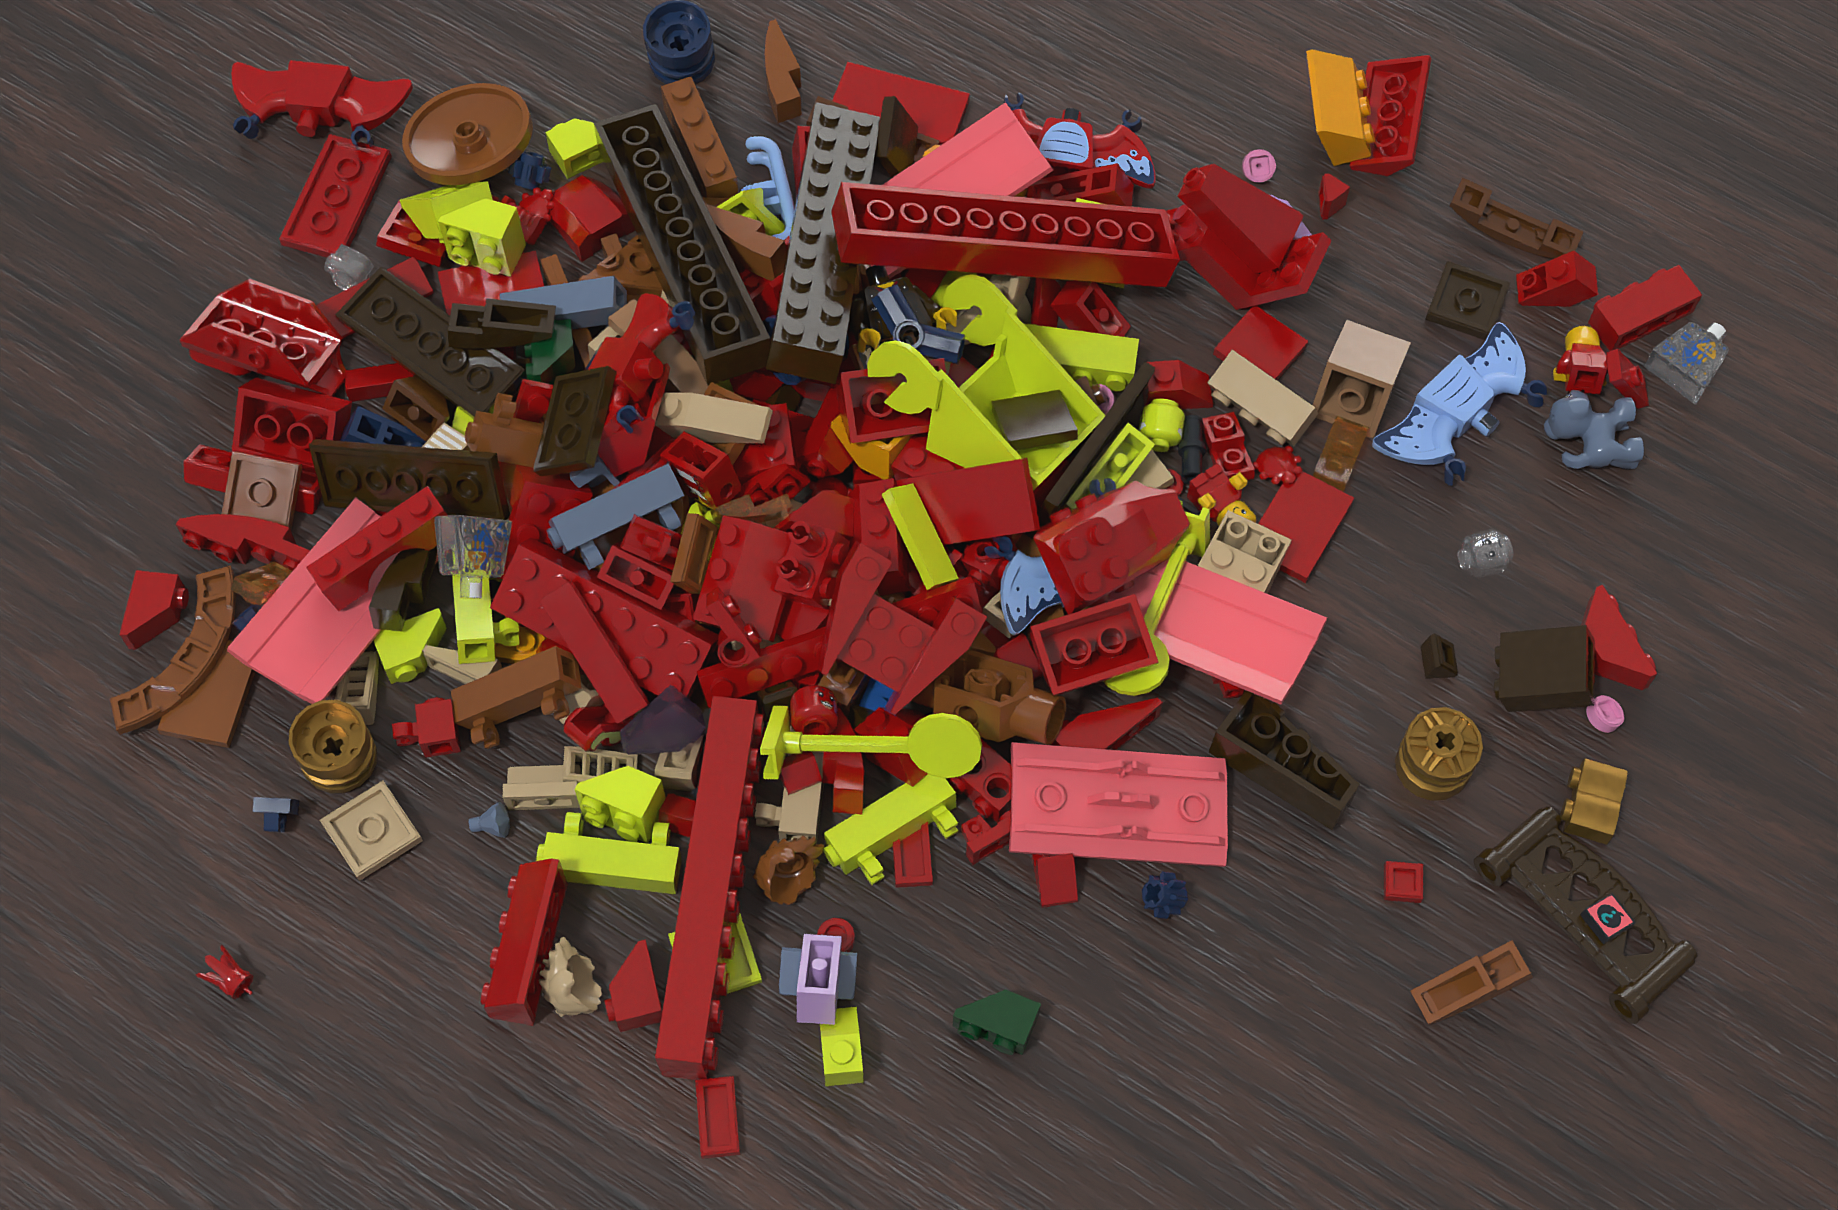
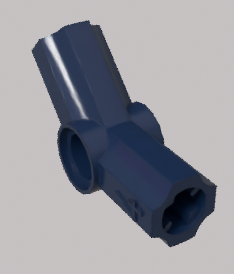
M898 284L884 289L871 299L892 334L894 341L903 342L904 333L907 330L916 329L919 331V339L911 346L923 356L933 359L944 358L945 362L959 364L966 336L921 324Z

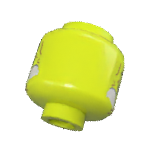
M1161 398L1151 401V404L1144 406L1141 410L1138 431L1155 443V446L1152 448L1153 451L1166 452L1169 450V447L1176 446L1182 441L1185 414L1175 401Z

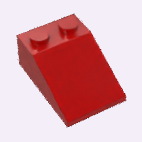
M787 403L764 406L773 410L765 442L746 443L733 465L741 486L757 474L780 464L786 463L797 470L792 424Z

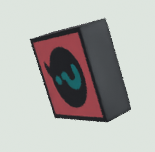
M1613 893L1585 908L1580 914L1603 945L1629 930L1636 923Z

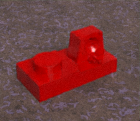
M1011 809L999 818L1000 822L993 828L990 827L981 815H977L961 825V831L967 842L966 856L972 865L1009 844Z

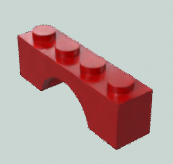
M427 486L306 568L322 593L339 612L369 591V581L373 572L387 558L400 551L412 548L430 551L459 530Z

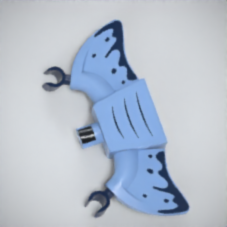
M1496 323L1477 352L1467 358L1459 354L1417 394L1412 410L1407 418L1397 426L1376 436L1373 439L1372 446L1387 456L1408 463L1421 465L1445 463L1444 481L1447 485L1451 486L1453 485V474H1458L1461 480L1464 481L1466 465L1462 460L1453 458L1456 455L1451 444L1453 436L1459 438L1473 426L1484 436L1488 437L1500 423L1499 420L1488 412L1496 395L1501 393L1519 395V393L1527 395V401L1531 406L1541 407L1544 404L1543 397L1536 393L1547 395L1546 385L1540 380H1534L1528 384L1523 383L1526 367L1521 348L1509 329L1503 323Z
M1110 478L1104 479L1105 491L1102 492L1099 480L1093 479L1090 482L1089 490L1091 494L1095 493V496L1098 497L1116 489V484ZM1007 536L992 537V540L998 543L999 550L993 546L985 547L984 550L986 555L992 559L1004 557L1009 561L1001 579V606L1009 632L1012 635H1017L1042 610L1061 604L1062 607L1064 605L1042 556L1029 557L1019 550L1014 552L1012 550V542Z

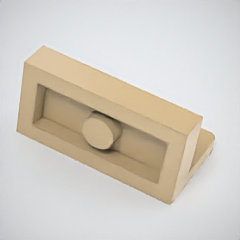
M563 765L508 768L507 784H503V800L507 810L580 808L574 790L578 783L577 781L563 782ZM575 765L576 774H581L579 765Z

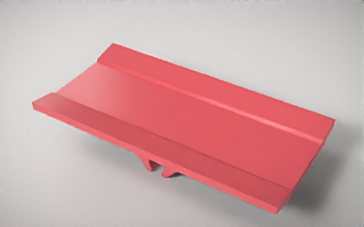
M1005 102L883 185L1014 197L1052 172L1053 169ZM885 266L889 279L906 269V267Z
M355 498L228 646L227 652L246 666L304 701L313 704L325 700L382 630L373 628L369 605L383 574L398 553L387 558L376 568L369 581V591L339 612L322 593L306 567L381 516ZM441 548L439 549L436 563L444 554V550Z
M1169 559L1133 579L1135 585L1119 593H1115V591L1109 593L1110 600L1107 602L1136 594L1144 618ZM1185 561L1154 635L1166 646L1169 659L1282 705L1317 643L1327 622V617Z
M1011 743L1012 789L1009 853L1052 856L1073 853L1074 857L1214 867L1226 866L1228 825L1227 769L1225 758Z

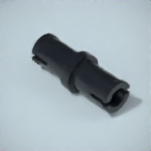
M1197 415L1185 416L1183 438L1178 446L1179 456L1182 457L1181 481L1186 484H1190V480L1202 473V457L1206 453V446L1202 442L1203 419Z

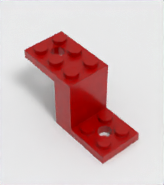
M1185 204L1166 211L1179 254V261L1185 260L1236 310L1307 293L1332 241L1324 232L1292 240L1279 268L1255 274Z
M522 379L513 418L539 423L541 417L547 414L554 385ZM498 461L506 497L512 506V511L506 527L508 532L505 534H507V537H504L499 551L503 552L501 555L502 574L500 576L497 574L500 567L496 566L494 571L496 578H504L518 545L530 538L546 543L547 546L564 554L561 547L558 549L553 547L546 530L551 528L548 521L591 500L593 493L587 484L578 488L571 481L570 474L560 473L541 477L533 472L534 468ZM508 536H509V540H507V542H506V543H507V547H506V549H505V546H504V544H505V538H508ZM576 549L568 553H565L564 555L573 559Z

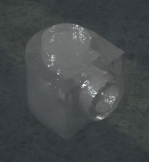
M343 244L339 246L336 253L329 255L324 266V270L331 274L333 282L343 290H347L365 281L373 269L372 262L366 256Z

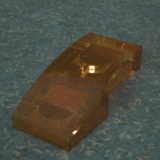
M1336 416L1314 470L1313 477L1344 492L1369 427Z
M748 494L716 507L712 517L716 523H721L723 515L755 523H763L788 515L793 505L788 494H785L755 507Z

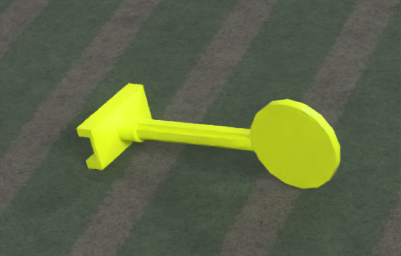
M1203 507L1199 516L1185 512L1190 523L1189 528L1175 545L1144 616V621L1159 663L1103 681L1108 688L1120 694L1136 696L1149 693L1157 688L1167 676L1170 663L1167 648L1154 633L1187 556L1193 554L1203 557L1210 544V509Z
M773 706L760 747L761 755H768L763 771L764 779H779L786 754H802L803 751L908 753L913 762L928 774L952 778L962 776L975 767L980 760L982 742L979 732L970 722L957 715L946 713L931 714L917 721L908 737L803 735L802 732H791L788 706Z

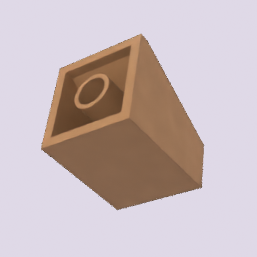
M1346 320L1328 359L1313 403L1318 412L1316 418L1374 439L1411 342Z

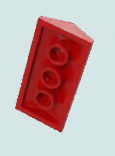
M1430 55L1368 62L1365 75L1367 88L1363 89V97L1367 96L1371 115L1366 116V120L1372 126L1375 142L1370 143L1371 156L1351 161L1349 165L1351 170L1389 176L1414 164L1431 64Z

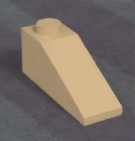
M664 393L655 426L674 439L685 431L705 443H764L773 410L769 407L696 393Z

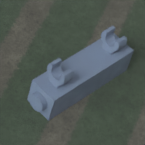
M615 276L500 293V300L555 305V320L571 319L572 329L605 325L607 328L609 326L608 317L627 304V290Z
M668 463L551 518L548 521L551 528L547 529L546 532L555 549L561 547L564 554L579 548L588 570L604 563L593 540L631 523L634 514L643 517L656 511L662 526L671 530L681 526L679 517L671 503L681 499L684 494Z

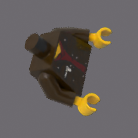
M874 265L865 269L870 286L863 288L855 296V300L851 304L848 323L850 331L858 341L857 350L861 353L865 352L866 345L872 346L875 350L879 347L880 340L893 337L871 299L879 292L896 284L900 287L921 324L933 326V322L936 323V328L946 330V323L957 327V313L952 308H942L921 289L912 284L909 278L902 277L890 281L885 266ZM910 329L904 333L913 332L915 337L919 336V331L916 329Z

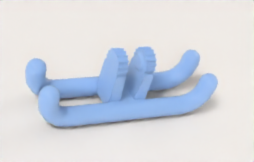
M763 136L750 137L745 142L746 147L749 150L761 149L764 151L749 153L747 155L748 163L751 165L762 164L767 166L772 180L746 185L741 191L755 188L763 189L764 206L773 215L780 214L785 225V230L782 233L772 236L785 240L790 236L795 206L781 151L778 145L769 138Z

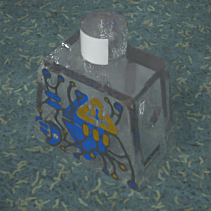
M1689 322L1655 346L1644 367L1696 405L1729 352V348L1722 343L1727 336V332L1718 323H1711L1704 330L1695 322Z
M464 515L435 517L434 523L440 573L444 576L460 577V598L481 599L482 579L501 578L504 574L512 521Z

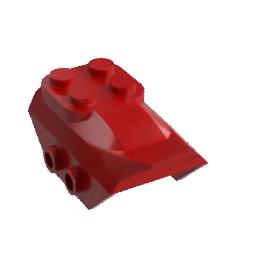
M248 279L219 293L179 340L183 347L189 349L190 357L196 362L235 376H241L254 371L332 397L346 378V368L340 354L343 338L315 303L252 279Z
M1133 481L1098 497L1095 496V493L1084 496L1075 501L1077 507L1071 511L1067 507L1049 516L1051 522L1040 527L1033 539L1067 614H1072L1087 606L1091 608L1110 600L1108 594L1113 591L1119 593L1134 586L1133 579L1171 557L1175 545L1189 528L1190 523L1176 491L1173 489L1152 488L1138 481Z

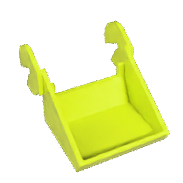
M973 274L960 276L947 287L943 297L944 307L954 310L971 309L973 306L979 307L982 315L978 314L960 334H964L966 336L965 339L970 343L982 346L995 344L993 356L958 388L942 369L937 372L925 357L910 344L900 341H889L882 343L871 353L867 363L868 377H892L901 373L906 377L907 382L901 383L884 403L894 410L906 414L921 413L926 408L932 409L926 450L964 468L1027 458L1034 490L1093 431L1106 415L1017 317L1018 310L993 283L985 277ZM1060 390L1078 429V440L1015 451L1000 432L992 413V401Z

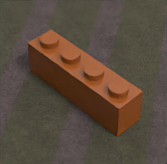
M690 76L661 86L664 111L702 196L705 198H732L738 194L737 176L692 77Z

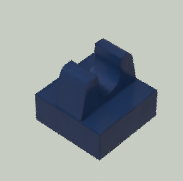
M254 797L253 812L264 813V831L285 832L287 814L298 815L299 800Z

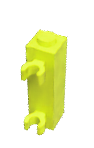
M466 543L467 548L471 550V543ZM464 544L450 545L459 664L495 661V643H501L504 646L520 644L518 622L510 618H505L497 623L492 621L489 580L502 582L503 579L491 575V571L495 567L494 559H490L489 574H486L489 562L486 564V570H481L480 567L477 570L474 568L473 565H478V560L477 563L475 561V564L471 562L469 572H465L466 561L469 558L468 550ZM474 551V552H476V554H475V555H471V556L473 557V561H474V557H476V556H478V558L481 559L482 556H481V555H478V552H483V551ZM470 583L482 584V598L470 597Z
M930 774L923 777L913 787L905 783L864 808L862 815L854 814L824 833L826 847L823 848V852L833 867L839 865L845 875L860 867L869 883L873 885L884 878L882 874L884 870L875 857L891 848L893 842L898 839L901 841L921 829V825L926 822L930 824L934 821L945 839L958 832L956 828L958 822L950 812L956 808V792L946 778Z
M567 812L564 834L547 832L545 844H539L536 861L551 858L559 859L567 882L668 894L677 893L682 858L679 847L669 846L671 836L669 823L654 822L652 843L647 844L582 836L584 820H581L582 813Z

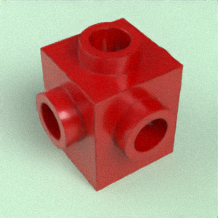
M992 537L970 542L965 548L961 560L968 572L967 577L971 576L974 583L978 586L985 587L989 585L999 590L1003 572L1009 561L1004 557L992 559L986 555L985 547L993 546L999 550L998 543L993 541ZM1010 539L1013 545L1012 550L1016 552L1018 549L1014 541Z

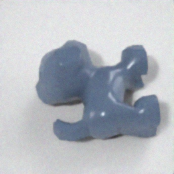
M1579 390L1569 391L1564 398L1559 399L1552 405L1549 418L1544 424L1545 434L1554 440L1581 437L1584 443L1583 454L1578 456L1568 452L1562 454V462L1566 467L1578 469L1585 466L1601 468L1612 465L1625 469L1637 468L1639 461L1644 456L1641 437L1629 438L1623 444L1615 441V432L1629 429L1627 422L1634 421L1636 407L1631 397L1616 400L1608 413L1593 412L1587 394Z

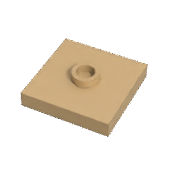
M384 781L379 782L320 819L321 824L359 881L423 841Z

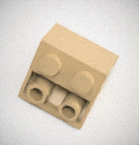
M1228 510L1198 566L1268 594L1292 540Z

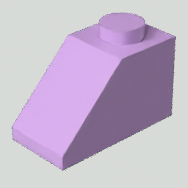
M804 934L797 985V1022L835 1025L842 936Z

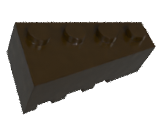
M1246 690L1215 732L1208 753L1216 758H1225L1227 765L1333 830L1350 806L1360 784L1326 751L1321 752L1310 741L1311 736L1302 728L1298 730L1284 716L1285 711L1275 702L1271 704L1266 698Z

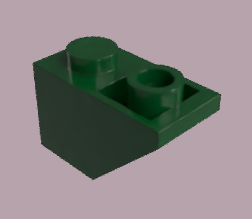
M571 319L554 320L552 338L524 344L526 358L532 357V363H526L527 380L554 385L556 376L569 374L575 368Z
M1005 989L957 1008L953 1015L952 1026L957 1028V1032L965 1038L975 1041L982 1038L992 1042L993 1048L1004 1054L1013 1055L1016 1052L1023 1055L1038 1019L1041 1003Z

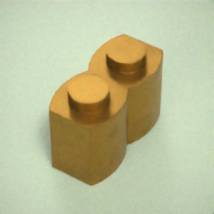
M1584 758L1579 768L1573 766L1567 787L1573 789L1571 800L1565 799L1560 814L1561 820L1565 821L1564 832L1607 845L1616 829L1628 771Z

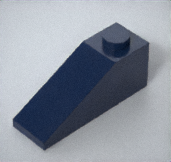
M359 406L346 423L340 441L413 447H422L426 443V441L407 427Z

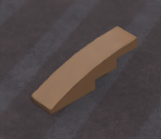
M635 299L608 317L609 327L621 337L632 321L637 305ZM672 335L668 336L653 352L663 365L667 363L671 368L665 392L704 395L708 386L697 362Z

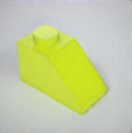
M574 118L566 123H560L545 132L549 151L567 179L604 162L598 150L593 122Z
M439 608L406 620L402 632L382 629L373 640L391 684L408 682L426 670L428 664L423 649L426 645L437 647L447 629Z
M857 1007L836 1009L835 1025L820 1024L825 1086L864 1083Z

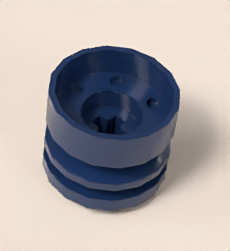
M685 0L666 1L656 6L647 15L643 25L649 65L655 77L664 84L690 76L695 84L703 81L711 73L715 63L710 21L706 13L695 3Z

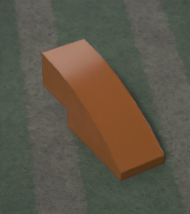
M775 19L769 22L767 30L765 67L771 108L777 122L781 123L802 115L801 96L797 88L801 87L800 66Z
M708 204L706 205L731 259L745 269L770 281L783 273L787 254L785 240L767 235L764 224L761 221Z
M1513 940L1481 957L1475 956L1414 988L1410 992L1427 1023L1431 1025L1490 1000L1532 979L1533 976Z

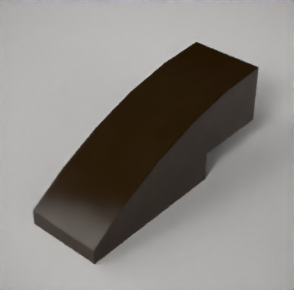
M489 298L486 299L485 306L452 303L448 326L449 347L471 349L501 348L552 338L556 306Z
M439 544L430 551L412 548L398 553L383 574L370 602L369 611L373 628L402 632L409 604L425 603L440 549Z

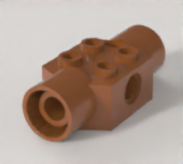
M970 649L911 700V702L932 708L933 714L946 713L957 715L970 722L979 732L980 737L996 742L1004 741L1013 736H1019L1044 745H1051L1061 730L1066 712V700L1063 696L1057 695L1053 697L1050 692L1034 688L1031 668Z

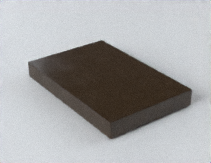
M605 366L556 376L533 472L543 477L594 468L616 376L614 369Z

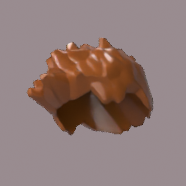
M801 836L798 840L794 838L790 842L786 838L782 839L779 843L773 841L766 853L760 857L753 878L757 880V884L764 890L765 895L770 898L771 902H776L779 905L783 903L785 905L793 904L801 893L812 887L813 882L816 880L815 870L820 863L818 857L823 853L824 848L823 844H815L816 838L814 836L810 839Z

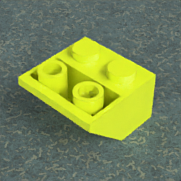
M485 198L442 215L438 221L450 260L462 266L472 265L482 268L493 275L502 274L511 277L526 246L517 207Z
M630 766L582 781L574 789L582 816H584L586 822L598 828H604L605 825L617 830L619 836L630 842L641 840L649 843L652 837L654 822H659V810L666 799L661 779Z

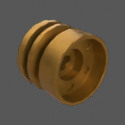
M321 700L313 703L295 717L289 729V746L296 762L301 767L306 779L322 791L346 793L360 787L371 776L377 764V748L361 714L348 703L339 700ZM339 751L341 754L335 756L333 753Z
M1447 707L1430 708L1418 714L1409 724L1395 758L1397 776L1404 787L1415 796L1430 801L1446 800L1459 794L1468 783L1472 772L1480 761L1483 750L1480 731L1475 723L1462 712Z

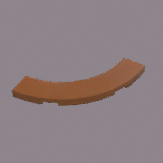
M231 565L196 575V620L190 636L186 637L178 652L170 660L171 664L156 678L151 677L138 687L110 698L115 727L119 735L147 725L173 710L199 687L214 668L228 641L235 615L236 583Z

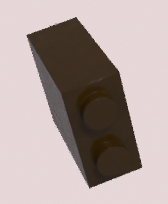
M1587 625L1500 633V646L1495 647V662L1497 667H1499V678L1494 680V693L1496 699L1502 702L1508 712L1594 706L1595 640Z

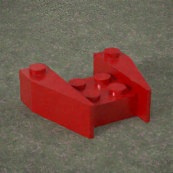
M855 541L837 572L817 669L827 676L835 660L838 658L891 688L894 692L885 708L895 715L970 648L987 616L949 595L932 626L924 623L874 594L892 561Z

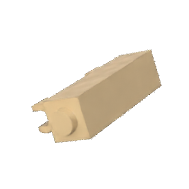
M811 751L815 756L821 777L823 778L824 751ZM817 783L788 795L784 787L782 807L757 803L755 812L756 825L762 827L779 826L780 841L786 838L790 842L794 838L798 840L801 836H805L807 839L814 836L816 838L815 844H817L824 783Z

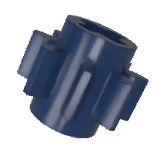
M524 151L509 166L508 173L513 174V177H515V185L534 189L535 187L539 188L540 183H548L552 167L546 166L547 164L544 163L545 156L535 152Z
M1162 871L1160 876L1150 875L1149 881L1142 889V898L1145 903L1144 909L1154 910V917L1168 919L1170 914L1180 915V909L1188 901L1185 888L1186 882L1175 880V873Z

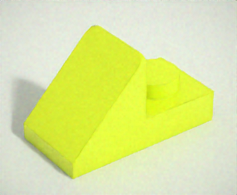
M762 188L743 190L717 206V208L763 222L767 235L772 236L785 230V225L764 206Z

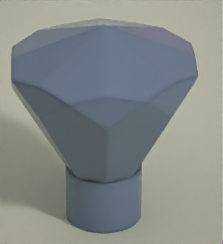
M498 802L481 816L470 818L469 828L471 832L485 831L497 837L506 838L510 831V820L505 805Z

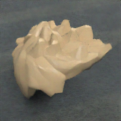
M562 937L560 938V943L555 944V950L549 951V959H543L542 962L545 967L543 971H540V976L544 978L539 980V984L542 986L544 998L555 1007L556 1013L560 1017L592 1013L598 1009L597 1005L601 1004L599 998L602 996L601 987L593 980L592 971L595 969V966L591 963V959L579 955L576 948L571 947L569 941Z

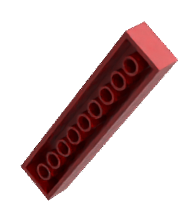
M841 182L831 210L841 263L1166 287L1180 260L1168 216L1164 209Z
M713 696L655 1055L661 1074L665 1077L691 1080L708 1079L709 1070H716L719 1049L715 1047L716 1039L714 1037L715 1033L722 1032L724 1010H721L720 997L727 996L730 974L726 973L727 963H725V959L732 960L734 955L735 937H732L731 924H738L740 901H737V887L743 888L745 882L746 866L743 865L742 852L748 853L750 848L751 830H748V817L754 818L756 796L753 795L754 783H759L761 761H759V749L766 731V727H764V714H759L756 700Z

